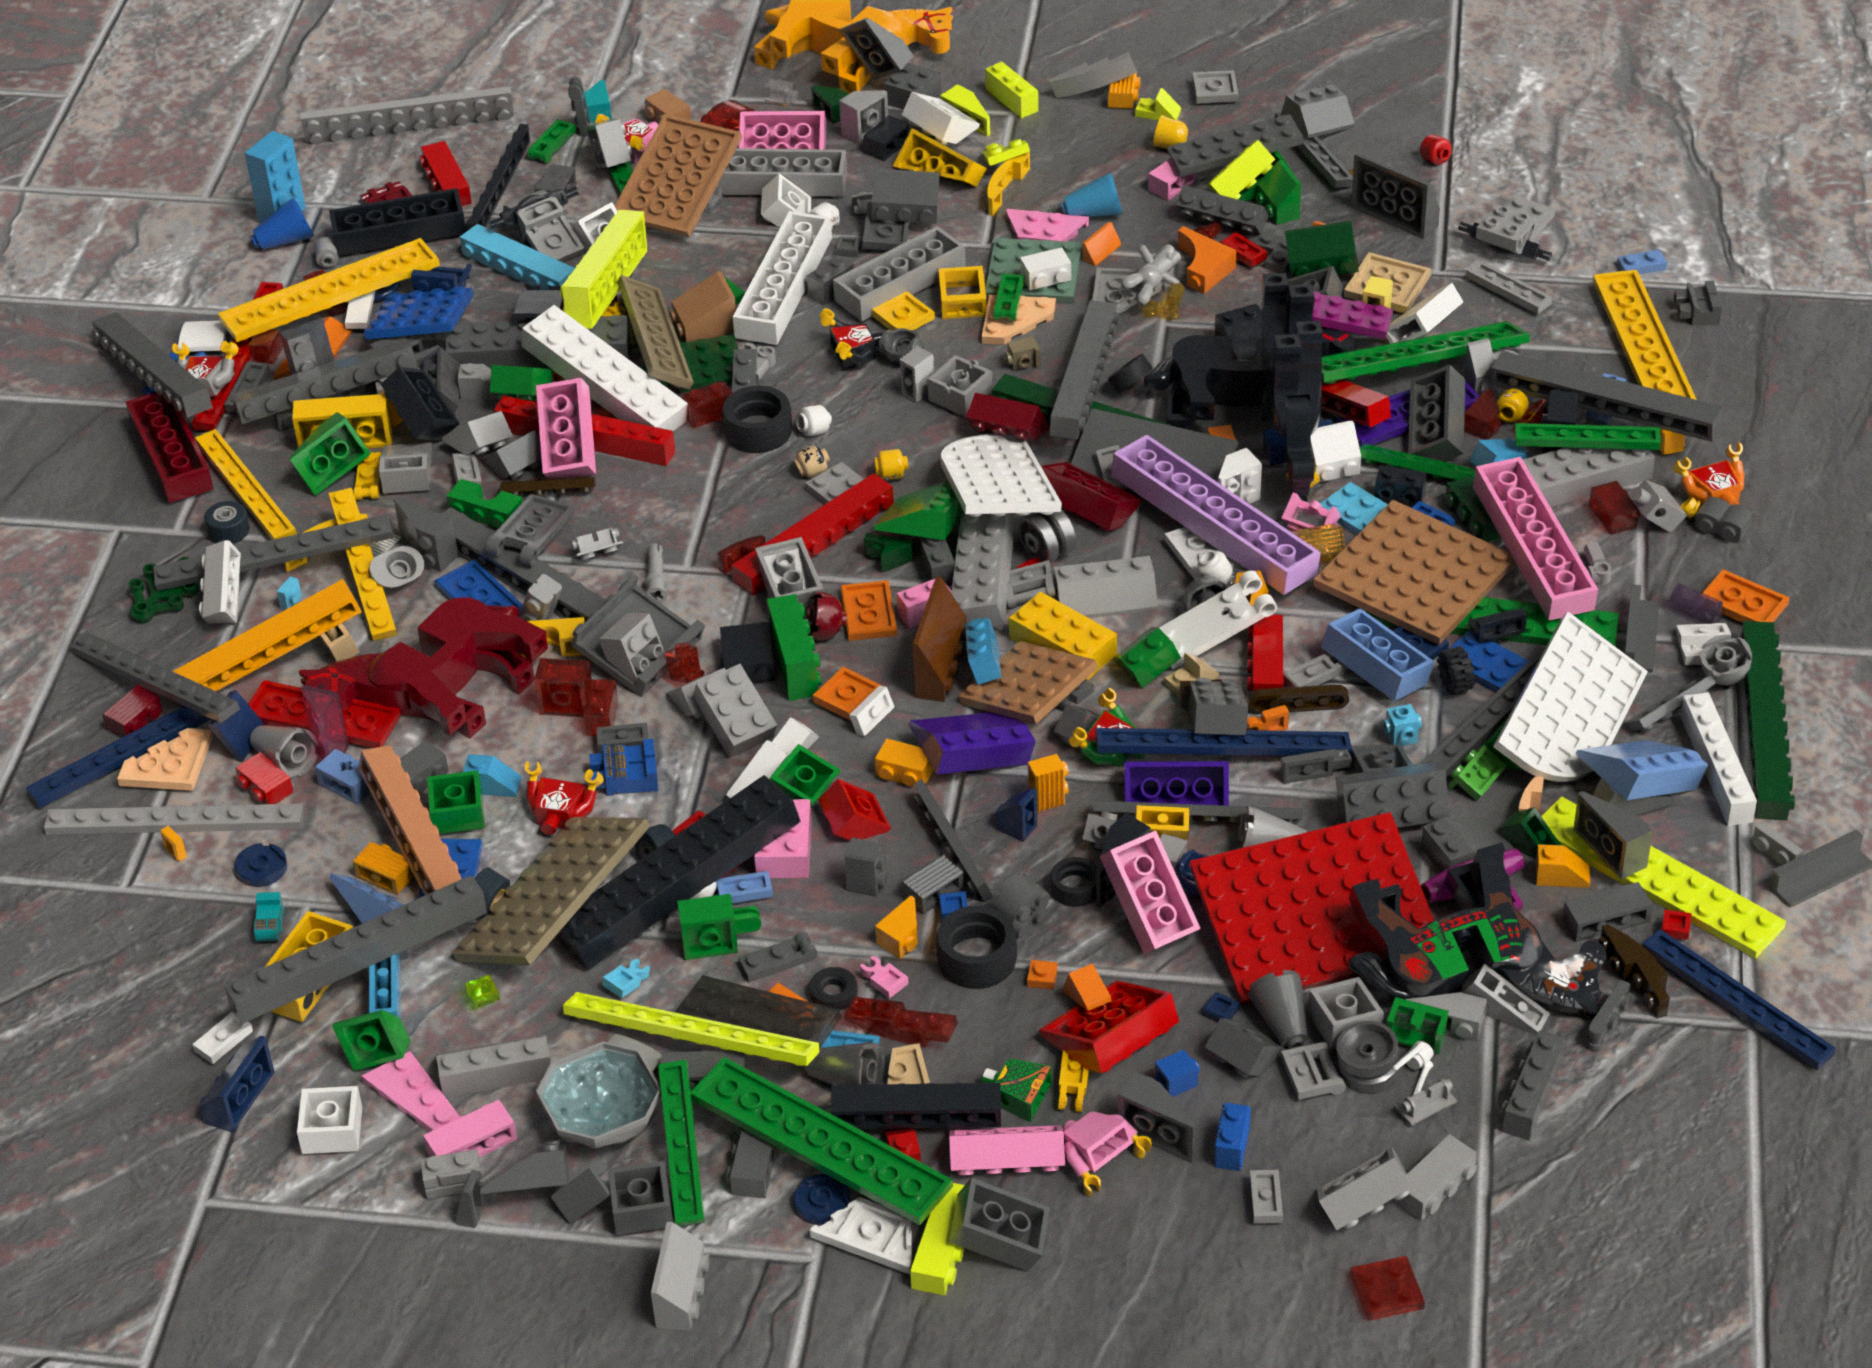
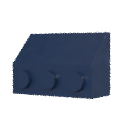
M259 1036L242 1045L236 1055L230 1058L226 1069L216 1078L214 1086L200 1101L199 1109L204 1124L231 1133L237 1128L275 1073L266 1037Z

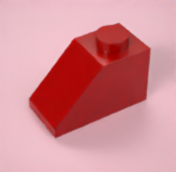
M913 1128L884 1132L887 1145L921 1162V1152L916 1131Z

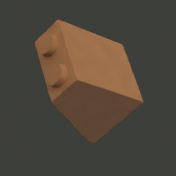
M722 272L714 273L672 301L670 318L672 323L676 324L679 337H683L685 342L734 333L735 296Z

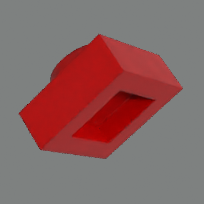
M1664 909L1662 931L1673 938L1688 940L1692 913Z

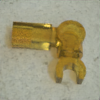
M1172 283L1166 300L1159 301V303L1149 300L1145 307L1142 308L1143 316L1153 317L1158 315V317L1166 320L1177 319L1179 317V306L1185 291L1184 286L1181 283Z

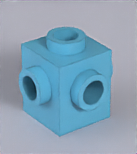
M1412 705L1387 708L1386 719L1383 720V729L1385 734L1388 735L1391 744H1401L1404 746L1418 743L1419 728L1422 727V721L1419 713H1415Z

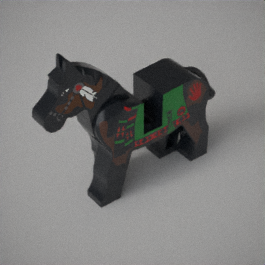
M1502 842L1478 849L1473 862L1448 869L1444 883L1462 911L1438 918L1421 929H1418L1401 915L1400 896L1402 890L1399 884L1380 889L1381 885L1377 878L1353 885L1349 895V900L1364 934L1376 945L1380 956L1372 951H1366L1350 957L1347 961V966L1350 970L1363 977L1374 988L1386 993L1393 1001L1395 997L1411 999L1459 993L1469 971L1462 956V953L1468 949L1476 969L1486 964L1541 1007L1559 1012L1580 1013L1592 1022L1599 1012L1596 1003L1599 1001L1602 991L1599 990L1597 977L1606 959V951L1600 943L1590 940L1582 944L1578 955L1568 956L1562 961H1557L1541 940L1538 930L1513 904L1510 880L1504 867L1505 847Z

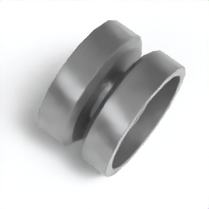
M1062 510L1061 512H1053L1050 515H1044L1039 512L1031 513L1021 518L1018 522L1020 542L1031 559L1037 556L1042 562L1049 560L1051 563L1057 557L1074 551L1076 547L1074 528Z
M1376 1021L1357 1022L1342 1031L1337 1039V1057L1339 1060L1340 1076L1347 1086L1361 1093H1375L1385 1090L1395 1083L1400 1074V1068L1395 1071L1393 1066L1400 1060L1398 1054V1040L1394 1031L1387 1025Z

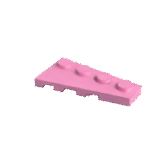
M410 1051L405 1053L403 1058L390 1061L361 1076L366 1086L369 1088L372 1086L386 1101L388 1099L397 1105L398 1110L404 1114L408 1113L415 1118L416 1123L428 1132L460 1117Z

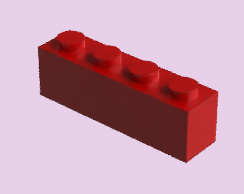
M441 141L422 146V155L419 156L421 167L425 168L427 179H431L433 190L443 191L457 188L461 205L472 204L469 185L446 142Z
M1342 379L1336 380L1332 384L1322 382V410L1367 427H1372L1391 418L1389 396Z
M1271 615L1248 627V639H1253V641H1248V656H1253V659H1248V674H1252V676H1248L1247 691L1283 688V615Z

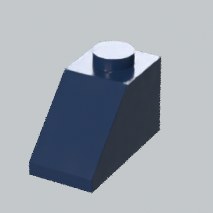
M1031 788L1015 794L998 807L995 814L998 831L1022 842L1026 840L1037 827V790Z

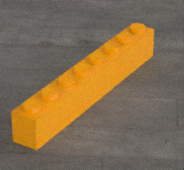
M341 579L177 668L173 672L214 691H218L360 614L362 611L344 579Z

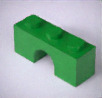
M460 479L446 495L448 508L451 507L458 512L464 513L466 517L473 521L500 528L523 503L521 496L501 491L493 499L484 500L481 484Z

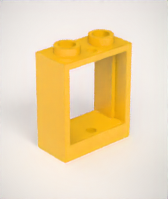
M983 266L939 268L942 319L986 316L987 303ZM979 286V294L947 296L946 288Z

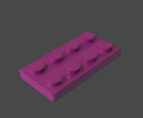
M1314 291L1313 321H1320L1322 327L1386 340L1393 309L1383 305L1365 304L1359 300H1346L1339 296L1322 295Z

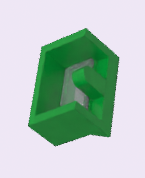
M1395 997L1387 1020V1026L1394 1031L1398 1044L1412 1047L1415 1042L1423 1041L1429 1044L1433 1053L1440 1054L1445 1039L1449 1011Z

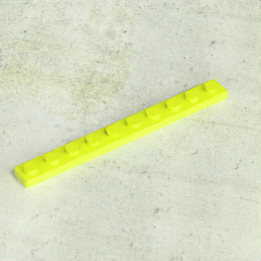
M576 992L563 1004L564 1014L578 1019L598 1021L601 1024L617 1025L625 1029L645 1031L648 1034H659L676 1040H687L699 1045L715 1046L722 1050H734L743 1052L746 1055H757L769 1058L770 1060L790 1062L797 1066H808L819 1053V1043L579 992Z

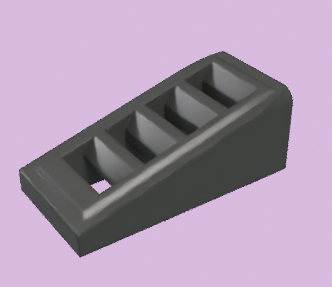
M471 1170L462 1190L455 1223L458 1226L476 1228L485 1207L483 1195L480 1193L481 1185L477 1170Z

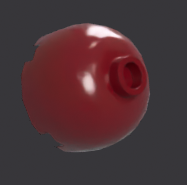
M813 591L810 599H814L813 606L808 605L806 619H808L811 631L809 636H813V639L818 641L832 639L838 634L841 627H845L847 613L843 612L839 599L832 594Z

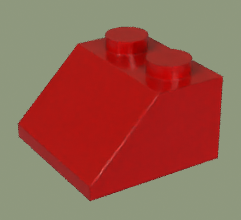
M837 779L818 799L823 808L824 816L829 820L832 833L840 839L851 840V838L855 837L862 840L887 833L891 830L875 795L841 779Z

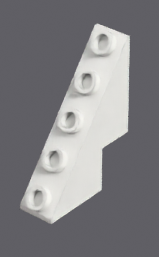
M790 717L772 742L766 740L726 795L730 798L763 775L770 779L772 774L798 744L808 749L820 736L800 721Z

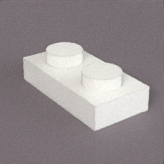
M878 686L849 715L857 735L865 737L894 708L887 687Z
M231 1012L192 1044L194 1052L214 1064L253 1031L252 1025L248 1021L240 1024L234 1013Z

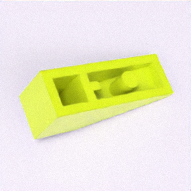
M957 84L940 95L941 100L978 122L980 125L976 131L986 136L990 135V117L972 91Z

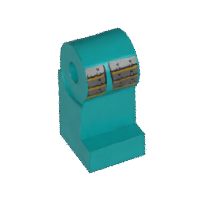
M256 893L255 940L256 942L279 941L284 916L281 893Z

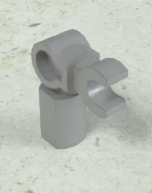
M745 343V349H757L756 383H758L769 367L776 364L775 349L771 346H758L757 348L752 343Z
M1597 542L1586 544L1583 551L1589 563L1588 573L1594 583L1600 585L1608 584L1611 581V565L1606 562Z

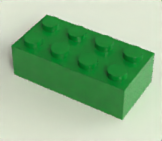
M796 594L767 599L770 636L788 699L793 701L813 697V694L818 690V685H822L819 670L816 671V668L820 667L818 652L813 653L815 650L813 636H808L810 634L808 619L803 620L805 617L803 603H798Z

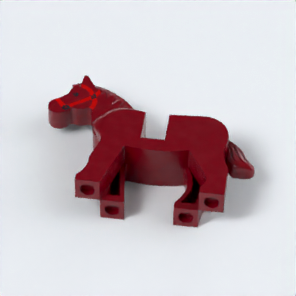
M453 598L439 605L417 627L421 652L399 642L380 654H367L348 658L327 665L320 670H300L299 675L303 678L300 681L302 685L306 686L308 698H312L316 702L319 721L324 726L334 727L340 725L344 720L343 710L348 709L354 699H360L385 707L400 708L401 715L435 721L442 725L446 734L451 736L459 730L464 736L471 739L487 724L484 706L459 698L456 694L472 679L478 670L501 676L509 683L513 692L518 695L535 681L532 662L548 649L546 630L520 618L519 609L515 605L486 606L481 601L473 598Z

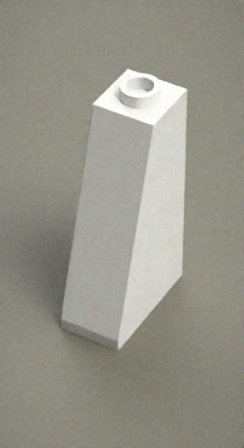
M1453 283L1434 291L1391 322L1387 333L1389 343L1415 339L1428 333L1461 305L1463 300Z

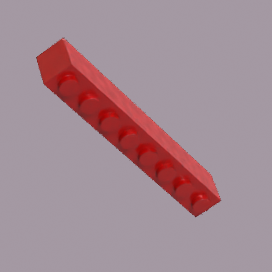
M503 396L495 407L494 413L502 411L511 433L525 436L535 430L540 439L537 402ZM591 414L595 452L667 466L675 454L674 433L672 430Z
M873 473L762 546L802 537L808 554L812 558L868 520H871L874 516L888 509L894 503L893 486ZM755 550L732 564L735 584L752 596L766 589Z

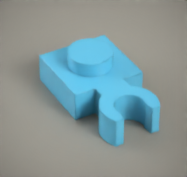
M634 959L630 962L629 968L620 965L605 975L602 985L620 998H624L640 987L641 980L649 977L650 967L646 966L643 969H639L640 960Z

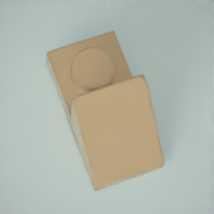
M1184 653V667L1164 678V685L1180 698V681H1196L1197 678L1214 680L1219 677V672L1203 659L1189 653Z

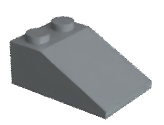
M802 537L755 548L768 597L774 598L796 594L798 603H803L806 613L808 605L813 606L814 599H810L813 591L824 592V588Z

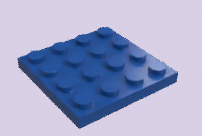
M457 286L450 291L436 288L430 292L416 290L409 294L391 293L386 297L365 329L366 340L450 332L454 329L474 296L472 287L464 288L463 286Z

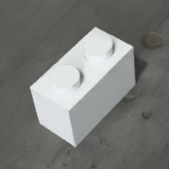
M1057 248L1020 257V273L1024 275V282L1029 290L1071 281V261L1063 248Z

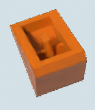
M1093 963L1068 974L1063 986L1064 994L1087 1011L1112 1001Z

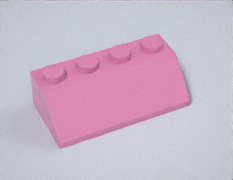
M1062 1125L949 1130L951 1171L957 1170V1175L974 1174L975 1169H985L986 1174L1002 1173V1168H1014V1172H1030L1031 1167H1042V1171H1057L1059 1166L1065 1165Z

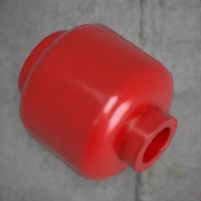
M1431 134L1421 142L1420 155L1425 161L1441 165L1451 155L1452 146L1446 138Z

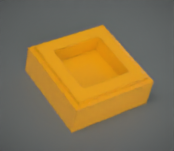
M169 826L161 829L160 833L164 848L178 861L186 858L187 855L182 838Z

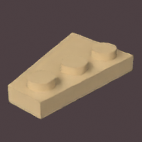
M919 1043L892 1048L887 1084L930 1083Z

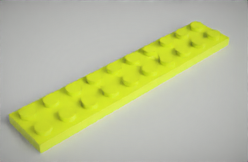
M1564 797L1558 799L1541 816L1560 844L1569 848L1588 863L1589 866L1623 885L1639 882L1651 901L1667 910L1692 913V924L1754 959L1785 928L1786 920L1650 846L1647 868L1620 879L1573 830L1577 804Z

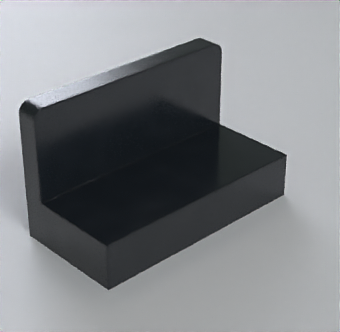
M1524 608L1508 610L1471 619L1468 621V626L1478 643L1524 633L1527 613Z

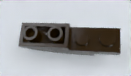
M1608 924L1602 925L1601 937L1598 939V943L1604 947L1612 970L1618 973L1622 981L1632 980L1634 987L1642 993L1646 1007L1653 1011L1657 1019L1667 1016L1670 997L1665 991L1668 975L1662 966L1642 945L1630 936Z

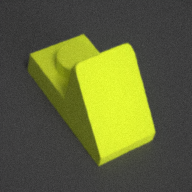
M1160 88L1156 100L1140 98L1135 109V117L1159 120L1161 115L1177 120L1181 107L1163 88Z

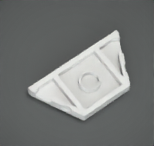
M859 1197L849 1203L845 1209L838 1210L830 1215L831 1220L820 1227L814 1225L810 1229L811 1238L910 1274L912 1268L911 1220L883 1205Z

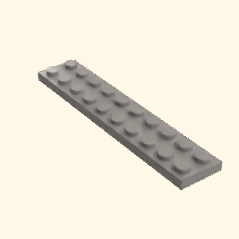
M510 86L300 112L306 142L318 144L322 140L340 141L346 137L362 138L364 135L369 134L381 136L385 132L403 133L409 129L421 131L426 129V127L436 126L443 128L448 124L465 125L472 121L484 123L489 119L496 118L506 120L514 116Z

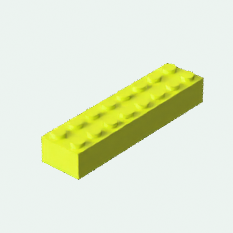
M618 210L586 255L583 256L580 263L576 265L574 271L568 276L565 283L562 284L560 295L564 299L563 312L585 328L592 329L620 291L617 283L621 275L630 277L647 253L644 211Z

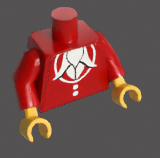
M527 761L525 763V770L530 776L529 781H527L526 800L530 812L536 815L537 824L541 825L543 833L553 835L557 828L563 829L565 823L570 818L586 817L591 814L597 795L595 789L603 783L601 773L598 772L596 779L592 781L593 771L591 769L587 770L584 777L589 785L544 777L537 781V777L542 773L541 765L537 761V769L531 772L530 762Z

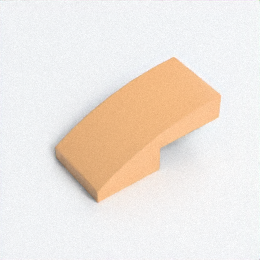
M1535 776L1528 784L1522 795L1519 811L1532 807L1540 811L1544 777Z

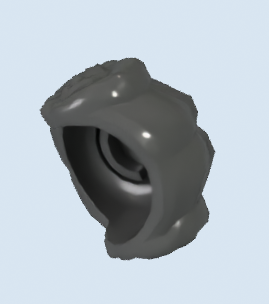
M897 328L893 331L885 330L878 343L879 351L885 354L888 360L899 364L900 358L906 356V353H909L915 347L919 346L924 349V342L919 337V334L916 331L905 328Z

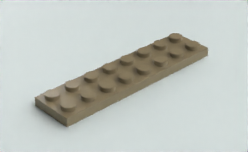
M621 275L617 283L649 376L657 381L663 380L676 388L683 387L690 390L694 382L660 288Z

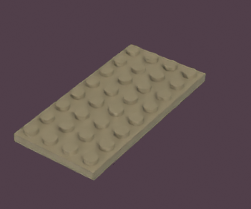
M633 817L570 818L565 823L563 829L551 838L548 846L536 855L532 864L521 872L516 882L506 889V894L490 907V912L475 924L474 929L467 937L459 942V946L452 953L457 962L531 965L650 827L647 819Z

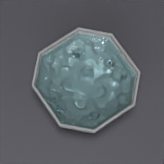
M602 1041L552 1061L536 1093L554 1130L563 1140L568 1143H580L592 1149H597L602 1146L625 1143L627 1140L639 1135L649 1123L654 1108L661 1097V1086L640 1050Z

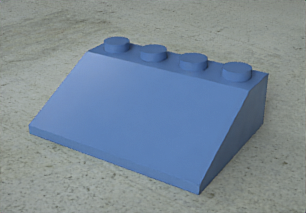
M1649 740L1578 749L1575 753L1626 800L1696 790L1708 767V764L1701 759L1700 754L1694 750Z

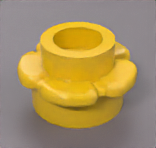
M1691 497L1680 506L1687 514L1686 517L1691 519L1700 509V501H1696Z

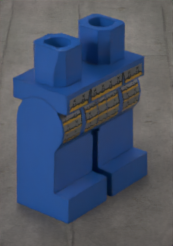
M644 739L643 745L636 746L615 745L610 748V745H603V753L589 754L590 769L598 771L603 776V783L596 787V789L606 788L607 796L615 795L614 792L658 791L653 739ZM593 772L592 781L596 779L598 772Z

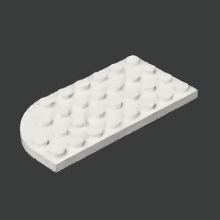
M986 434L957 440L942 450L941 467L965 514L978 517L982 514L1004 516L1006 513L1028 515L1031 512H1039L1044 515H1050L1053 512H1061V501L1026 441H1020L1010 435Z
M1567 612L1562 616L1493 747L1519 767L1537 777H1544V779L1557 782L1581 779L1594 770L1575 754L1578 749L1612 744L1648 671L1571 613Z

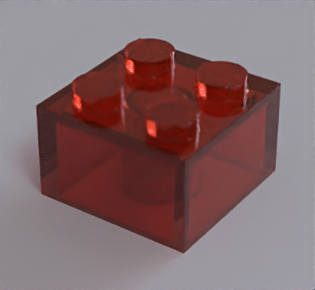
M540 658L534 678L540 715L589 718L594 700L590 662Z

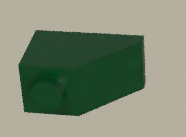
M812 86V104L819 111H825L826 118L833 124L840 122L839 100L849 94L843 88Z
M1535 807L1514 812L1500 827L1513 848L1534 859L1537 858L1538 844L1561 845Z

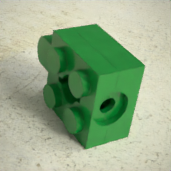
M731 894L677 901L685 961L738 953L736 934L755 932L761 928L762 922L759 909L754 905L733 908Z

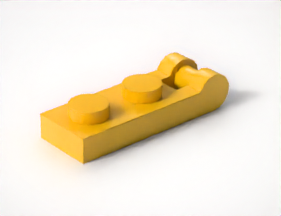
M370 452L371 455L358 464L356 485L354 486L355 500H363L364 497L379 499L381 488L379 467L382 452Z

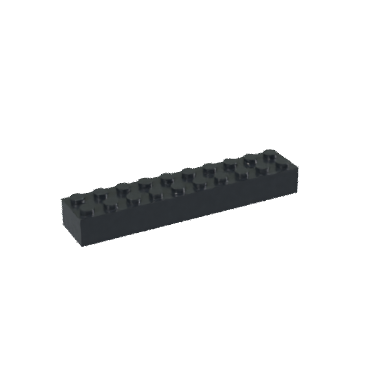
M763 775L593 892L558 932L559 942L589 970L678 908L677 901L691 899L704 888L800 823L801 820L794 801L769 778Z

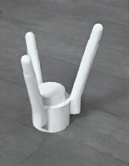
M1423 1041L1415 1042L1409 1051L1393 1066L1395 1071L1405 1063L1414 1070L1422 1068L1413 1095L1421 1091L1428 1071L1433 1067V1063L1430 1061L1434 1055L1433 1050L1429 1044Z

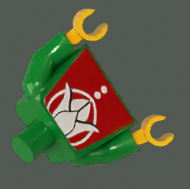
M1108 688L1104 694L1098 697L1099 705L1101 707H1108L1109 710H1104L1087 733L1083 728L1077 727L1069 738V744L1073 747L1080 746L1082 758L1091 760L1096 765L1109 764L1119 767L1125 763L1129 756L1142 759L1145 754L1097 753L1095 741L1096 728H1137L1118 704L1115 705L1116 693L1111 688Z

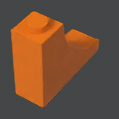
M1184 226L1178 230V248L1187 253L1193 260L1187 268V286L1205 294L1236 268V250Z

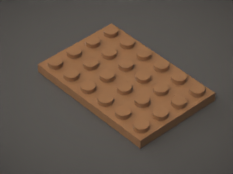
M664 114L614 206L617 212L618 210L644 211L646 227L690 238L742 139L741 132Z

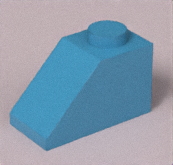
M468 754L463 772L479 770L483 795L517 797L522 780L520 774L494 756Z

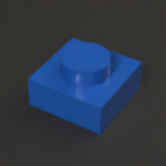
M965 891L939 894L942 921L951 912L968 907Z

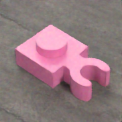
M875 956L870 957L873 967H867L863 963L860 965L861 974L866 978H870V985L889 999L909 984L908 976L890 963L884 967L881 966L880 960Z

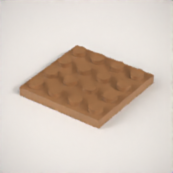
M1019 641L1000 658L1001 678L979 685L977 681H974L958 697L962 705L1037 724L1098 667L1094 659Z

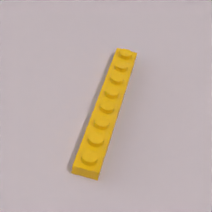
M216 429L195 437L200 450L271 540L297 534L294 526Z
M352 488L328 493L337 525L362 520ZM364 544L346 548V555L373 641L397 636L383 586L378 584L370 573V564L373 560L370 545Z

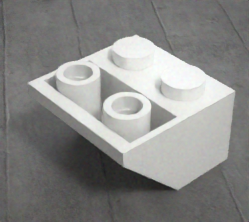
M1247 448L1226 455L1219 474L1218 483L1249 504L1258 501L1261 497L1262 463Z

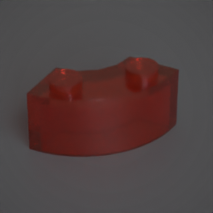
M725 100L715 105L707 114L703 115L700 122L738 131L740 130V112H755L756 110L735 100Z

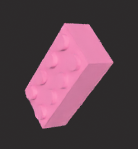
M582 378L536 385L543 474L548 479L583 477L596 474L589 386Z
M1156 831L1111 849L1100 856L1144 954L1201 929Z

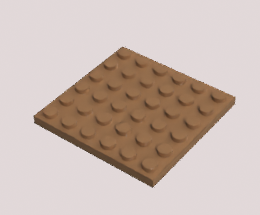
M1392 500L1314 578L1313 586L1440 645L1509 572L1516 562L1510 552Z

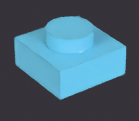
M290 576L277 590L280 609L286 610L300 601L302 593L297 578Z

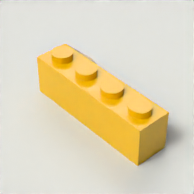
M913 128L893 164L895 168L910 171L938 172L940 177L964 181L975 187L978 186L987 169Z

